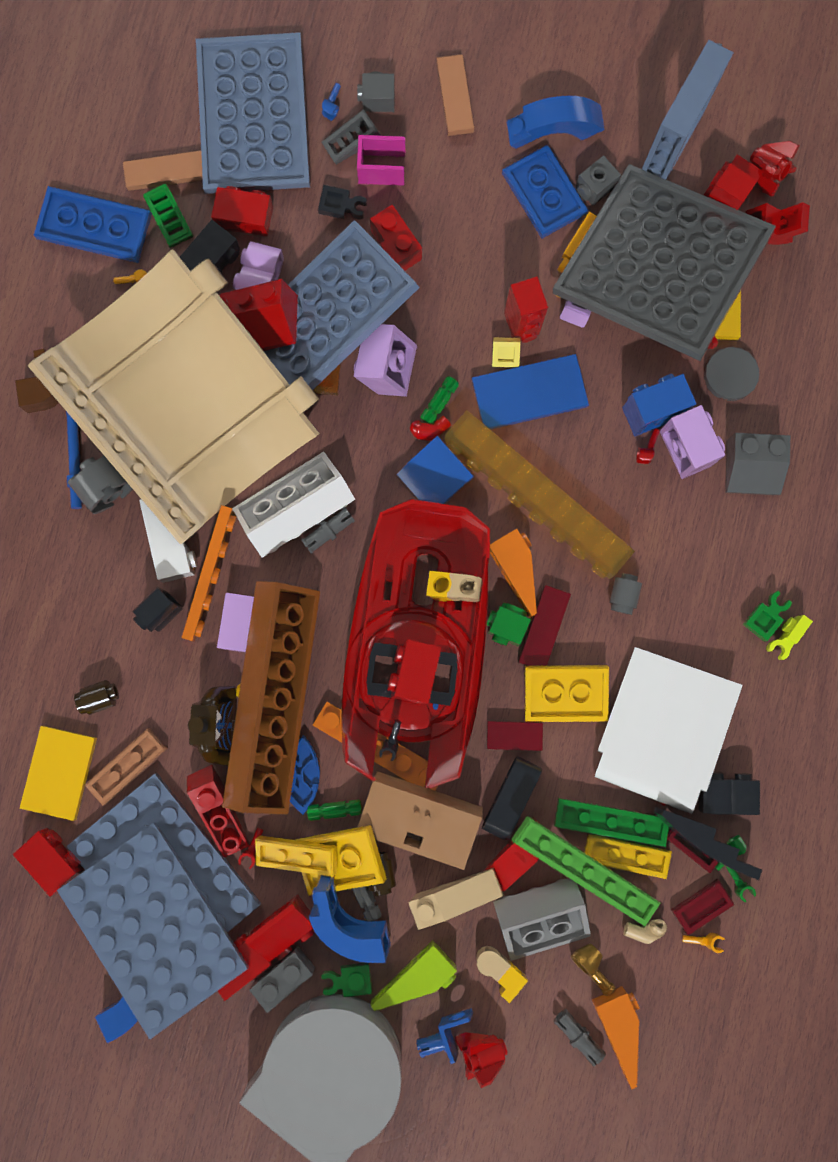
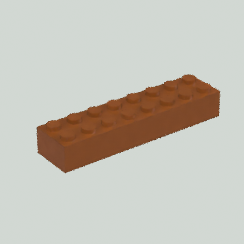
M256 581L223 808L241 813L288 814L320 591L279 582Z

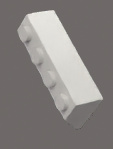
M322 452L232 509L246 535L263 558L267 554L275 552L280 546L291 539L299 537L304 531L315 524L321 523L331 514L343 509L354 501L355 498L339 471L327 455Z

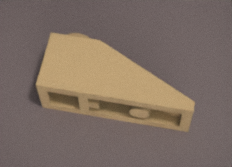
M494 868L417 893L408 903L419 930L444 922L503 896V892Z

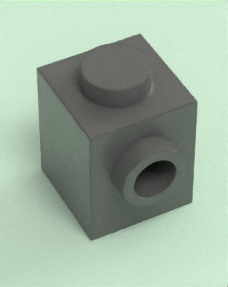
M378 71L362 74V84H357V99L363 102L365 112H395L394 74H385Z
M603 155L579 175L576 184L577 192L583 200H588L593 206L615 188L621 174Z

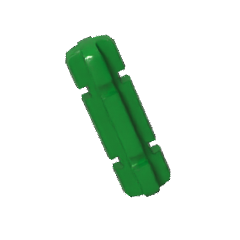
M447 376L443 381L442 388L439 387L429 402L428 409L425 408L421 414L420 419L424 423L433 424L436 421L437 414L442 412L451 398V393L454 394L458 388L459 382L456 379Z
M349 800V803L345 801L323 803V806L315 804L307 807V815L310 821L320 820L321 817L331 819L346 817L347 814H350V816L362 814V803L360 800Z

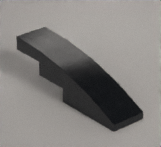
M655 807L654 813L674 833L696 850L728 868L756 880L760 879L762 869L737 860L740 849L714 840L716 828Z

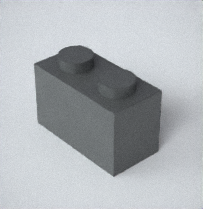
M297 945L288 955L255 980L249 991L268 1013L311 977L315 966Z

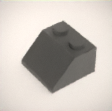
M735 433L727 439L726 493L781 495L790 465L791 435Z

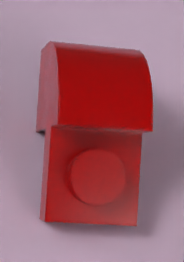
M804 202L782 210L765 203L745 211L746 214L776 226L767 244L781 245L792 243L793 236L808 232L810 205Z

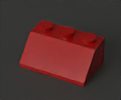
M282 279L218 294L262 351L296 344L298 295Z

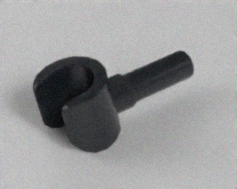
M395 720L389 738L383 741L379 752L380 757H382L383 751L388 750L393 754L391 761L395 759L399 747L396 741L402 723L400 720Z

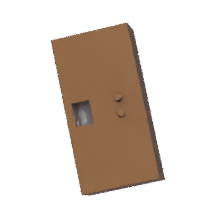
M377 771L374 777L376 780L372 783L358 827L371 825L375 840L464 870L482 820L483 807Z

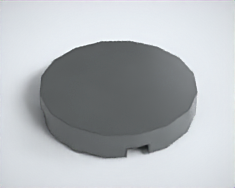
M727 347L719 350L709 359L704 371V379L707 388L714 396L726 399L727 401H737L745 398L755 389L759 381L760 370L756 360L749 352L741 348Z

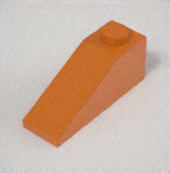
M515 529L490 544V555L521 606L528 612V617L531 618L537 614L532 554L529 549L532 545L524 532L520 534L518 529Z
M623 986L616 988L609 996H604L603 994L592 999V1002L624 1076L631 1089L637 1087L639 1019L635 1011L640 1008L633 993L627 994Z

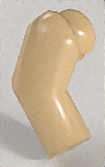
M662 919L651 920L646 926H638L627 922L623 935L642 943L650 944L665 934L667 925Z

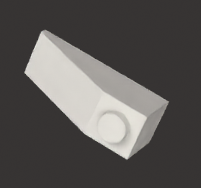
M142 499L139 500L157 580L164 583L195 575L194 567H197V559L194 551H190L184 542L179 544Z

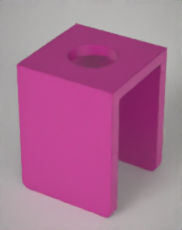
M358 135V183L404 185L403 166L363 165L364 155L404 157L406 153L405 137Z

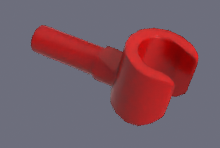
M653 429L647 448H638L637 463L649 464L655 455L654 445L660 432L659 429Z
M256 829L251 844L238 859L239 865H241L244 856H249L252 859L249 869L255 865V839L262 835L263 829Z

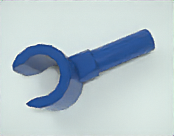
M335 83L330 97L322 103V115L331 121L336 118L339 112V106L334 104L341 85Z

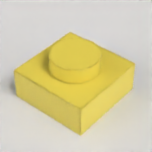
M493 337L492 367H519L520 338Z

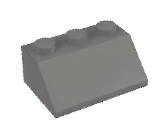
M570 878L560 879L552 884L534 887L526 892L513 896L508 895L500 900L493 901L510 961L591 936L584 900L577 883Z

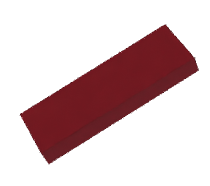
M547 585L544 586L537 606V614L533 617L518 663L526 666H547L571 596L570 593Z

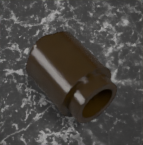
M108 680L81 688L78 693L74 694L75 705L82 715L85 713L91 715L116 706V700L119 699L116 685L114 683L110 684Z
M379 852L387 880L381 884L368 886L370 892L375 891V896L392 893L391 888L396 886L392 858L388 857V852Z

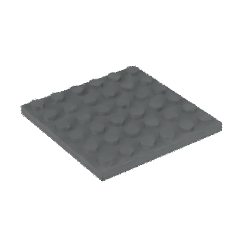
M629 164L554 285L553 294L701 361L774 233L776 226Z

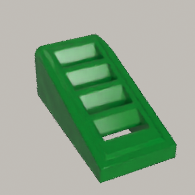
M163 184L143 194L170 248L194 237L167 184ZM171 206L173 207V209L161 215L158 214V212H161ZM178 217L177 220L164 226V222ZM180 226L184 228L171 236L168 234V232Z

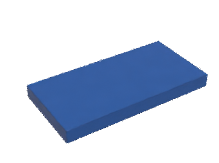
M48 186L34 237L59 245L139 263L152 213L147 209Z
M576 354L472 377L471 380L484 431L583 409L589 406Z

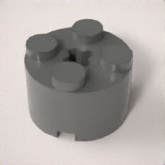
M104 455L97 460L94 457L85 460L80 465L82 471L68 481L73 491L93 514H98L114 506L112 501L119 496L123 499L133 490Z

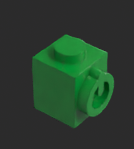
M504 602L497 612L492 610L487 620V626L490 627L488 634L493 635L491 640L507 646L508 642L519 646L531 620L526 617L528 612Z

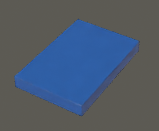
M548 145L502 170V175L541 239L587 214L588 209Z

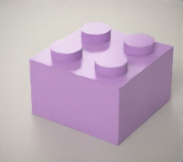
M381 324L360 344L358 358L354 364V377L378 395L407 397L417 344L395 325Z
M702 405L671 418L660 430V434L682 479L711 467L725 456V445L722 439L716 436L712 428V417L709 412L704 411Z

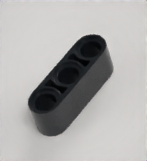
M516 756L481 829L506 842L509 840L542 772L541 767Z

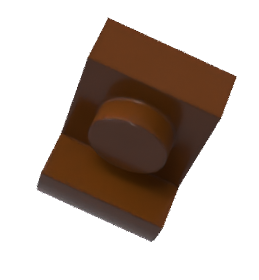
M33 350L34 359L45 353L46 350ZM38 377L15 380L18 406L25 412L45 411L59 403Z

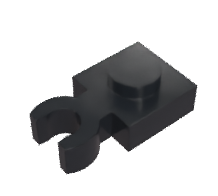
M324 185L318 206V214L344 219L347 212L353 218L361 220L364 218V212L356 210L355 207L358 205L366 206L367 199L363 196L349 198L350 190Z

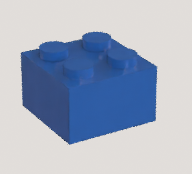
M669 374L660 378L658 384L650 387L648 384H643L633 389V393L627 397L628 400L622 409L632 433L636 437L664 426L671 418L691 410L696 405V401L684 374L674 377V374Z

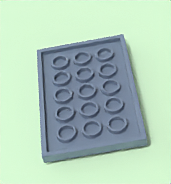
M301 33L196 39L204 193H216L217 187L226 188L227 186L237 187L241 191L310 187Z
M354 220L288 284L298 295L296 344L263 352L289 385L302 376L313 390L420 287Z
M157 773L152 775L67 846L81 862L82 867L87 870L151 824L157 823L226 932H229L261 904Z
M157 823L151 824L57 890L149 1039L249 968Z

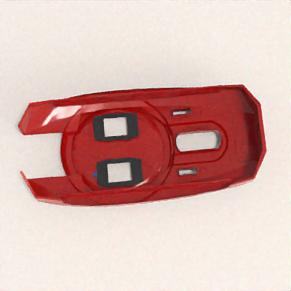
M410 499L379 514L367 553L354 609L345 662L341 708L344 762L371 781L376 780L372 775L378 733L389 738L395 720L402 722L397 735L398 741L422 742L430 740L425 788L430 789L460 778L476 718L481 688L487 626L488 563L490 558V528L466 507ZM421 555L433 556L438 560L437 572L465 574L482 578L479 602L461 600L460 610H454L456 601L450 600L436 601L433 599V603L430 605L422 606L416 604L412 600L417 557ZM386 581L392 582L390 600H383ZM407 639L442 647L438 664L452 666L449 693L431 691L429 704L426 705L391 698L392 691L387 690L388 685L372 683L376 655L394 658L397 646L403 645Z

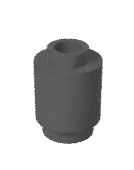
M622 573L621 578L615 577L609 602L612 603L611 610L632 615L633 609H637L643 584L637 582L638 576Z

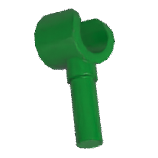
M735 835L727 841L728 845L740 849L738 856L746 852L747 846L740 835ZM718 863L715 868L719 871L724 865Z
M726 867L736 884L735 894L742 901L746 902L743 898V892L748 889L756 897L755 889L744 882L737 871Z

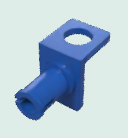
M472 1008L442 1017L438 1026L439 1033L418 1038L416 1044L418 1050L422 1049L419 1052L421 1058L445 1051L448 1054L450 1063H456L459 1053L450 1028L470 1022L473 1015Z

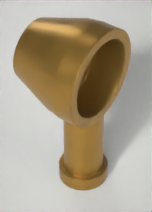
M589 943L577 949L570 956L574 963L597 984L604 996H609L615 990V985L609 982L598 970L603 955L592 944Z

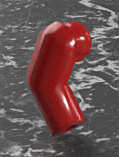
M443 415L433 424L416 420L411 423L410 432L417 439L432 441L435 437H439L451 426V423Z

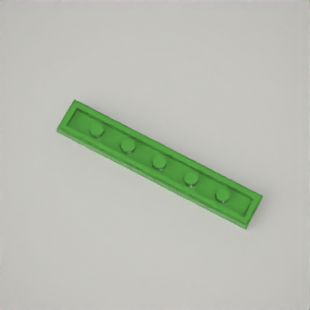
M529 816L525 818L511 839L521 848L643 926H646L660 905L657 899Z

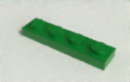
M558 798L553 825L559 828L666 847L669 829L655 815Z

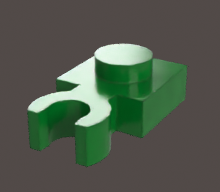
M779 591L773 592L769 596L768 606L764 603H759L743 623L746 628L764 642L770 639L784 621L778 614L788 610L792 604V601L787 600L782 606H779L776 602L777 597L780 595Z
M369 963L341 965V974H336L334 971H325L321 975L322 979L329 978L334 983L332 987L323 989L324 995H332L338 989H343V997L372 994Z

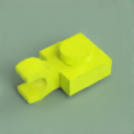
M805 615L794 618L790 617L781 629L784 631L778 640L769 642L766 650L771 652L778 645L782 650L778 659L785 660L789 656L793 645L799 642L813 621Z

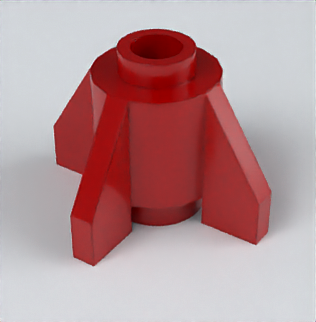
M793 141L764 144L753 151L750 162L764 171L758 180L764 193L771 197L774 196L780 185L775 180L782 181L788 173H795L797 167L793 166L792 161L788 160V158H794L800 145Z
M464 1032L455 1036L458 1047L463 1051L467 1080L476 1078L481 1088L492 1084L505 1063L507 1048L501 1038L498 1039L494 1034L484 1035Z

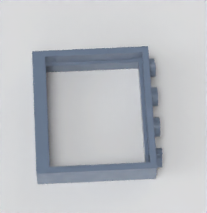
M711 40L707 41L661 123L642 170L667 180L704 114L734 52L722 47L720 43H715Z

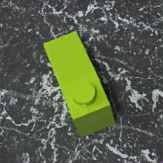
M432 940L372 998L371 1008L374 1011L434 993L440 987L447 988L456 978V964Z

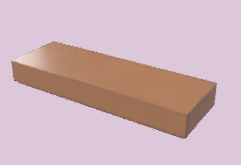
M463 55L437 58V69L448 136L474 133Z
M201 151L123 162L128 191L159 187L163 184L173 185L203 180Z
M147 728L89 780L85 786L104 806L168 748L150 728Z

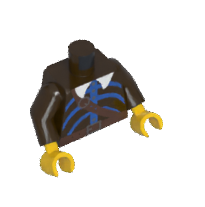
M241 683L237 688L235 686L212 687L207 690L200 702L194 703L191 706V715L188 721V730L190 731L189 744L198 748V752L207 763L229 765L236 715L235 698L236 696L239 698Z

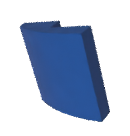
M438 436L397 473L400 480L418 500L446 504L455 493L474 477Z

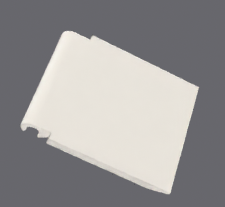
M635 647L598 752L603 754L595 777L692 814L700 791L706 792L743 685Z

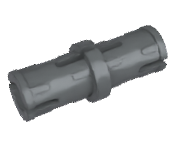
M344 507L343 510L327 522L322 521L319 528L301 540L312 554L328 540L331 539L333 541L337 538L336 534L351 523H354L355 520Z
M564 1009L555 1017L553 1022L570 1039L569 1043L572 1047L578 1048L592 1066H596V1063L599 1064L604 1059L605 1051L589 1035L590 1031L586 1027H582L567 1009Z

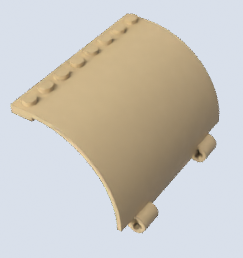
M172 249L115 302L64 341L31 361L28 367L179 544H182L220 510L221 505L225 506L271 468L319 434L303 414L319 398L302 376L289 385L224 303L217 292L228 282L210 259H206L190 271Z

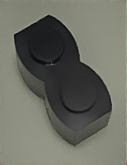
M156 587L132 611L136 615L133 620L143 630L148 629L150 632L153 630L160 632L184 608L170 593Z
M713 772L707 791H700L699 811L705 814L760 815V780L752 779V774L735 773V778H724V773Z

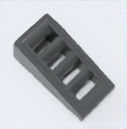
M364 109L322 141L323 146L336 165L358 152V139L355 140L351 134L354 131L358 135L381 136ZM364 125L368 130L365 133L361 130V127ZM347 137L351 144L346 146L342 138ZM336 142H338L339 146L342 149V151L339 153L333 146V144Z

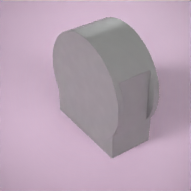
M332 994L309 999L293 1009L282 1021L273 1037L264 1063L248 1082L239 1103L311 1162H346L355 1149L370 1142L385 1128L396 1109L401 1088L402 1061L400 1045L394 1029L379 1010L374 1011L370 1003L354 996L343 997V994Z

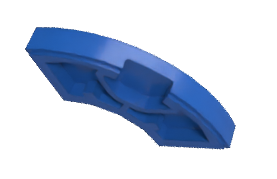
M305 735L299 739L290 798V803L302 815L307 811V807L313 803L320 783L318 757Z

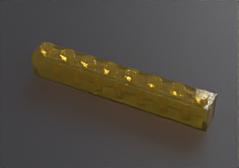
M466 410L445 434L446 446L452 453L457 456L459 454L464 456L468 460L466 462L472 470L477 473L481 471L489 477L487 481L497 490L502 488L508 493V499L518 508L523 506L530 512L529 517L535 523L546 525L551 530L549 533L554 539L560 543L565 541L572 547L570 550L572 554L582 561L586 559L593 565L591 569L601 578L607 577L611 579L635 552L469 411Z

